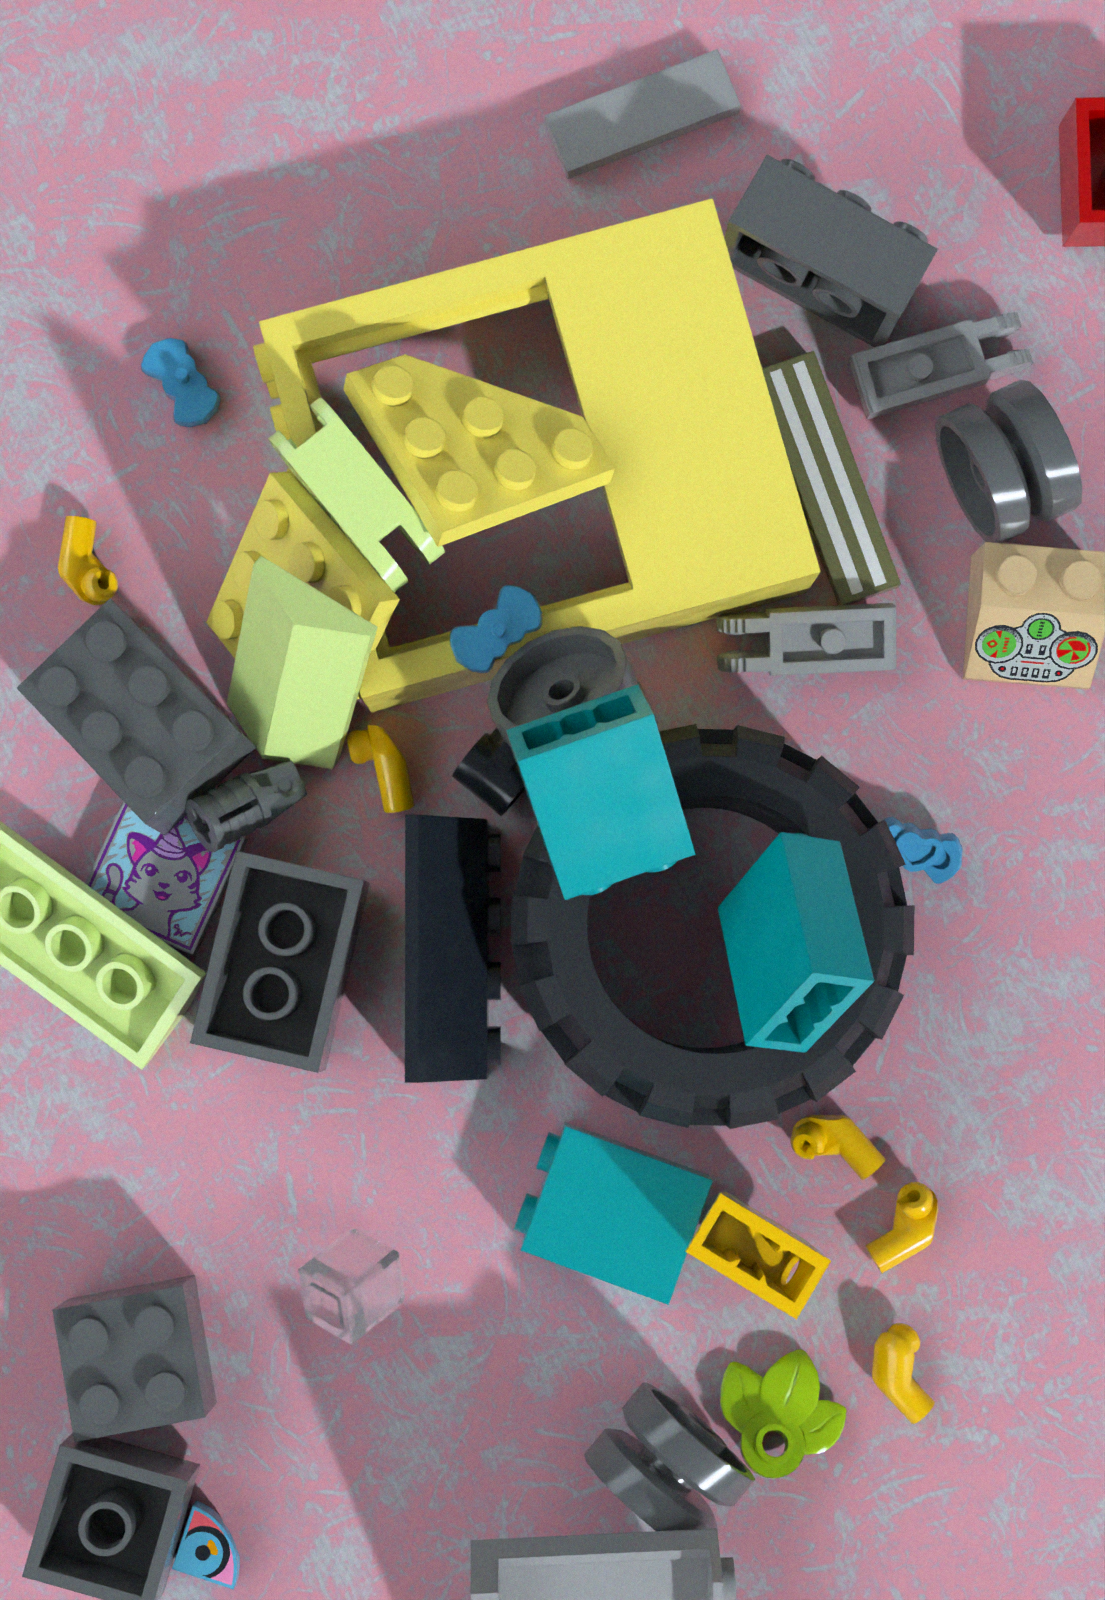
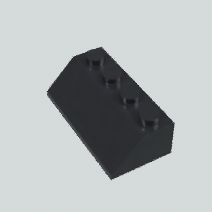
M405 815V1083L485 1080L489 1077V1065H501V1026H489V1000H501V962H489V936H501V898H489V872H501V834H489V822L487 819Z

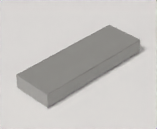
M716 49L544 115V121L566 178L570 179L736 115L740 111L741 104L720 53Z

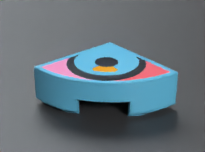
M196 1501L192 1506L172 1569L234 1590L240 1570V1556L234 1539L227 1526L223 1523L221 1516L211 1507Z

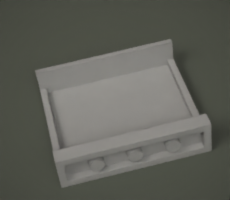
M717 1528L471 1540V1600H736L733 1557H720Z

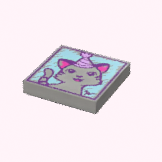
M123 801L85 884L166 944L191 955H196L229 883L236 851L243 852L248 839L240 837L239 840L232 844H226L224 848L216 852H210L194 834L187 815L171 831L163 835L146 825ZM202 820L203 825L207 824L205 820Z

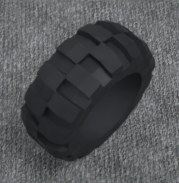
M693 724L659 731L682 810L693 808L723 809L751 817L765 824L778 834L780 832L802 833L810 837L840 841L874 982L806 1053L746 1046L745 1041L724 1047L695 1048L676 1045L658 1039L632 1023L618 1009L605 991L596 973L588 943L587 916L590 895H579L567 900L564 899L539 827L537 826L522 855L523 860L514 895H512L511 946L520 984L519 987L538 1030L543 1033L564 1061V1065L602 1097L604 1095L638 1112L639 1116L689 1128V1125L727 1126L729 1129L777 1120L779 1119L778 1114L811 1099L815 1102L820 1100L856 1072L853 1065L875 1038L883 1039L904 997L898 990L907 955H914L915 905L907 906L899 868L906 864L886 821L878 822L856 794L860 787L822 755L816 760L785 744L784 736L736 725L734 730L698 729L697 725Z

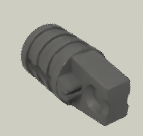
M287 761L250 773H241L235 776L233 780L225 781L218 785L217 788H212L201 796L188 800L186 802V814L190 826L200 843L208 851L216 852L224 848L226 844H232L239 840L240 837L253 833L257 828L270 824L272 820L305 797L307 792L292 761ZM202 820H206L207 824L203 825Z

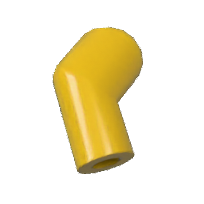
M66 516L58 561V573L80 600L91 605H102L116 594L118 580L116 575L111 570H108L92 553L97 522L85 517Z
M367 725V730L351 731L347 736L351 761L355 764L374 761L383 811L395 813L414 807L406 759L384 728L376 725Z
M808 1115L797 1121L793 1126L790 1138L791 1148L796 1155L803 1159H814L815 1156L841 1155L861 1180L872 1175L886 1160L848 1116Z
M910 1182L899 1190L893 1229L865 1245L882 1274L927 1248L933 1240L938 1214V1200L935 1193L923 1183Z
M895 1323L889 1327L887 1332L881 1333L874 1344L872 1378L879 1390L912 1424H915L930 1412L935 1401L912 1378L914 1353L920 1348L918 1333L907 1324Z

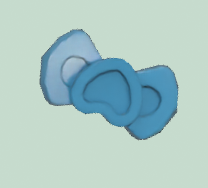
M174 338L153 343L143 357L141 370L146 375L162 381L166 395L174 401V422L183 427L207 424L218 411L221 402L220 394L209 387L204 375L197 372V365L195 360L189 355L187 343Z
M503 586L499 591L496 609L484 612L479 618L478 625L457 626L451 630L450 646L456 661L472 672L488 673L492 669L495 660L503 657L510 645L520 643L525 634L536 632L541 628L542 611L536 596L520 586Z
M893 816L884 819L906 864L903 867L910 872L924 870L934 883L941 884L952 878L961 868L963 849L959 838L954 833L939 834L937 830L932 828L919 829L913 823L902 824Z

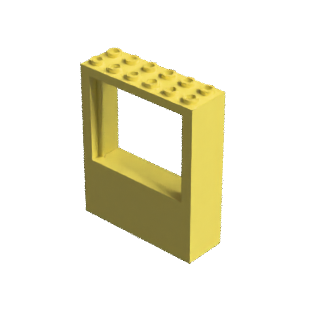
M713 198L259 321L264 343L253 345L256 361L263 383L267 384L271 399L280 398L281 404L270 407L276 432L279 430L287 440L291 438L296 446L299 447L323 428V425L310 408V405L321 397L312 363L549 299L582 417L616 468L610 483L603 485L602 489L629 582L540 606L542 611L541 628L536 632L525 634L520 643L510 645L505 655L495 660L492 669L488 673L472 672L456 661L450 646L451 631L391 648L386 631H384L376 649L370 652L357 700L362 699L371 713L490 681L512 654L529 641L554 630L578 626L601 629L616 638L621 644L715 619L720 614L737 613L806 594L821 572Z

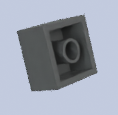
M195 1275L69 1298L52 1310L74 1442L205 1418L217 1403Z
M72 1433L59 1446L22 1577L102 1600H159L165 1591L200 1464L106 1437L74 1442Z

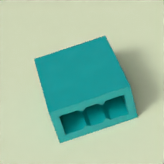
M638 684L506 730L553 871L565 900L579 895L598 894L608 889L613 883L644 872L666 870L678 860L696 854L654 714Z
M780 832L718 906V912L745 1045L806 1053L874 982V977L840 841L810 837L802 833Z
M567 1122L564 1123L560 1136L548 1132L536 1165V1169L547 1172L538 1197L526 1193L513 1229L524 1234L521 1242V1251L669 1305L687 1255L685 1250L694 1236L713 1182L712 1178L706 1173Z

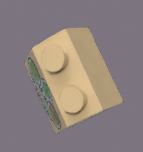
M985 542L971 555L963 680L1090 689L1105 636V552Z

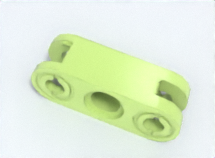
M320 397L310 405V408L323 425L322 429L299 447L296 446L291 438L287 440L279 430L270 436L268 440L310 495L395 593L409 580L379 542L397 528L429 565L444 554L445 550L443 546L437 547L415 509L340 417Z

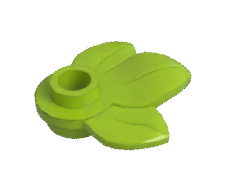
M797 1349L781 1357L766 1371L764 1377L749 1367L735 1361L729 1363L723 1374L720 1390L722 1414L726 1421L741 1434L740 1452L746 1465L754 1473L765 1478L776 1479L787 1476L798 1468L804 1455L827 1451L840 1438L846 1419L845 1406L829 1400H818L820 1391L818 1372L811 1358L802 1349ZM767 1432H776L784 1440V1451L778 1457L768 1455L763 1449L762 1440Z

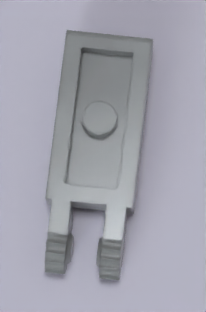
M1009 312L974 323L972 319H968L851 355L848 362L866 419L868 420L985 385L989 380L1004 377L1030 367L1033 364L1029 349L1012 350L1003 355L985 360L980 343L1001 339L1019 330L1021 322L1018 313Z
M893 603L766 609V613L740 612L717 615V631L729 635L767 632V652L730 650L726 653L718 654V670L731 673L768 671L770 676L896 669V606Z

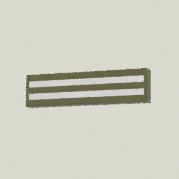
M811 351L763 368V374L802 509L837 604L851 605L898 588L901 585L900 579L815 352Z

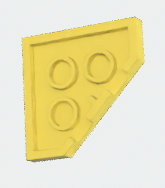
M406 354L346 374L343 388L345 394L437 547L609 484L616 469L582 416Z
M291 471L270 473L206 623L235 658L253 564L262 556L376 625L378 628L371 651L375 650L400 599Z

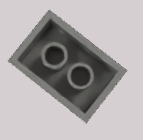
M766 155L729 219L724 238L734 270L873 347L886 344L938 250L927 243L928 239L925 234L916 227L901 221H896L892 224L872 213L870 205L860 196L846 190H839L836 193L816 182L814 174L804 165L791 159H783L780 162L769 155Z
M111 598L17 687L20 693L146 825L163 835L171 831L187 815L186 802L188 800L201 796L204 792L215 788L256 748L255 744L132 617Z
M236 851L190 1043L316 1073L326 1070L370 883L353 877Z

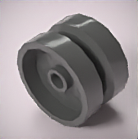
M1018 380L992 392L987 399L985 411L977 405L968 403L939 416L935 423L936 443L950 487L965 516L985 542L1003 543L1023 534L1029 527L1030 514L1039 520L1049 522L1077 509L1082 503V482L1078 463L1069 438L1046 397L1030 381Z
M583 626L554 630L526 643L503 663L491 681L487 698L492 720L509 746L511 744L506 733L508 729L637 684L654 714L652 706L641 683L637 681L632 665L620 641L604 630ZM654 714V717H655V720H656V724H657V727H658V722H657L656 716H655V714Z
M643 1382L622 1407L628 1427L639 1440L623 1430L604 1429L585 1452L586 1462L611 1492L655 1531L714 1529L717 1527L715 1516L710 1506L700 1494L718 1505L731 1507L738 1502L755 1481V1478L738 1456L727 1447L720 1436L704 1421L658 1388Z

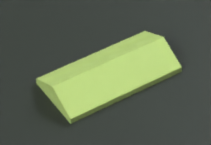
M260 556L253 564L227 705L249 739L255 744L256 750L262 759L282 762L292 761L295 764L333 769L340 760L378 627Z
M0 821V965L142 1070L190 1008L206 972Z

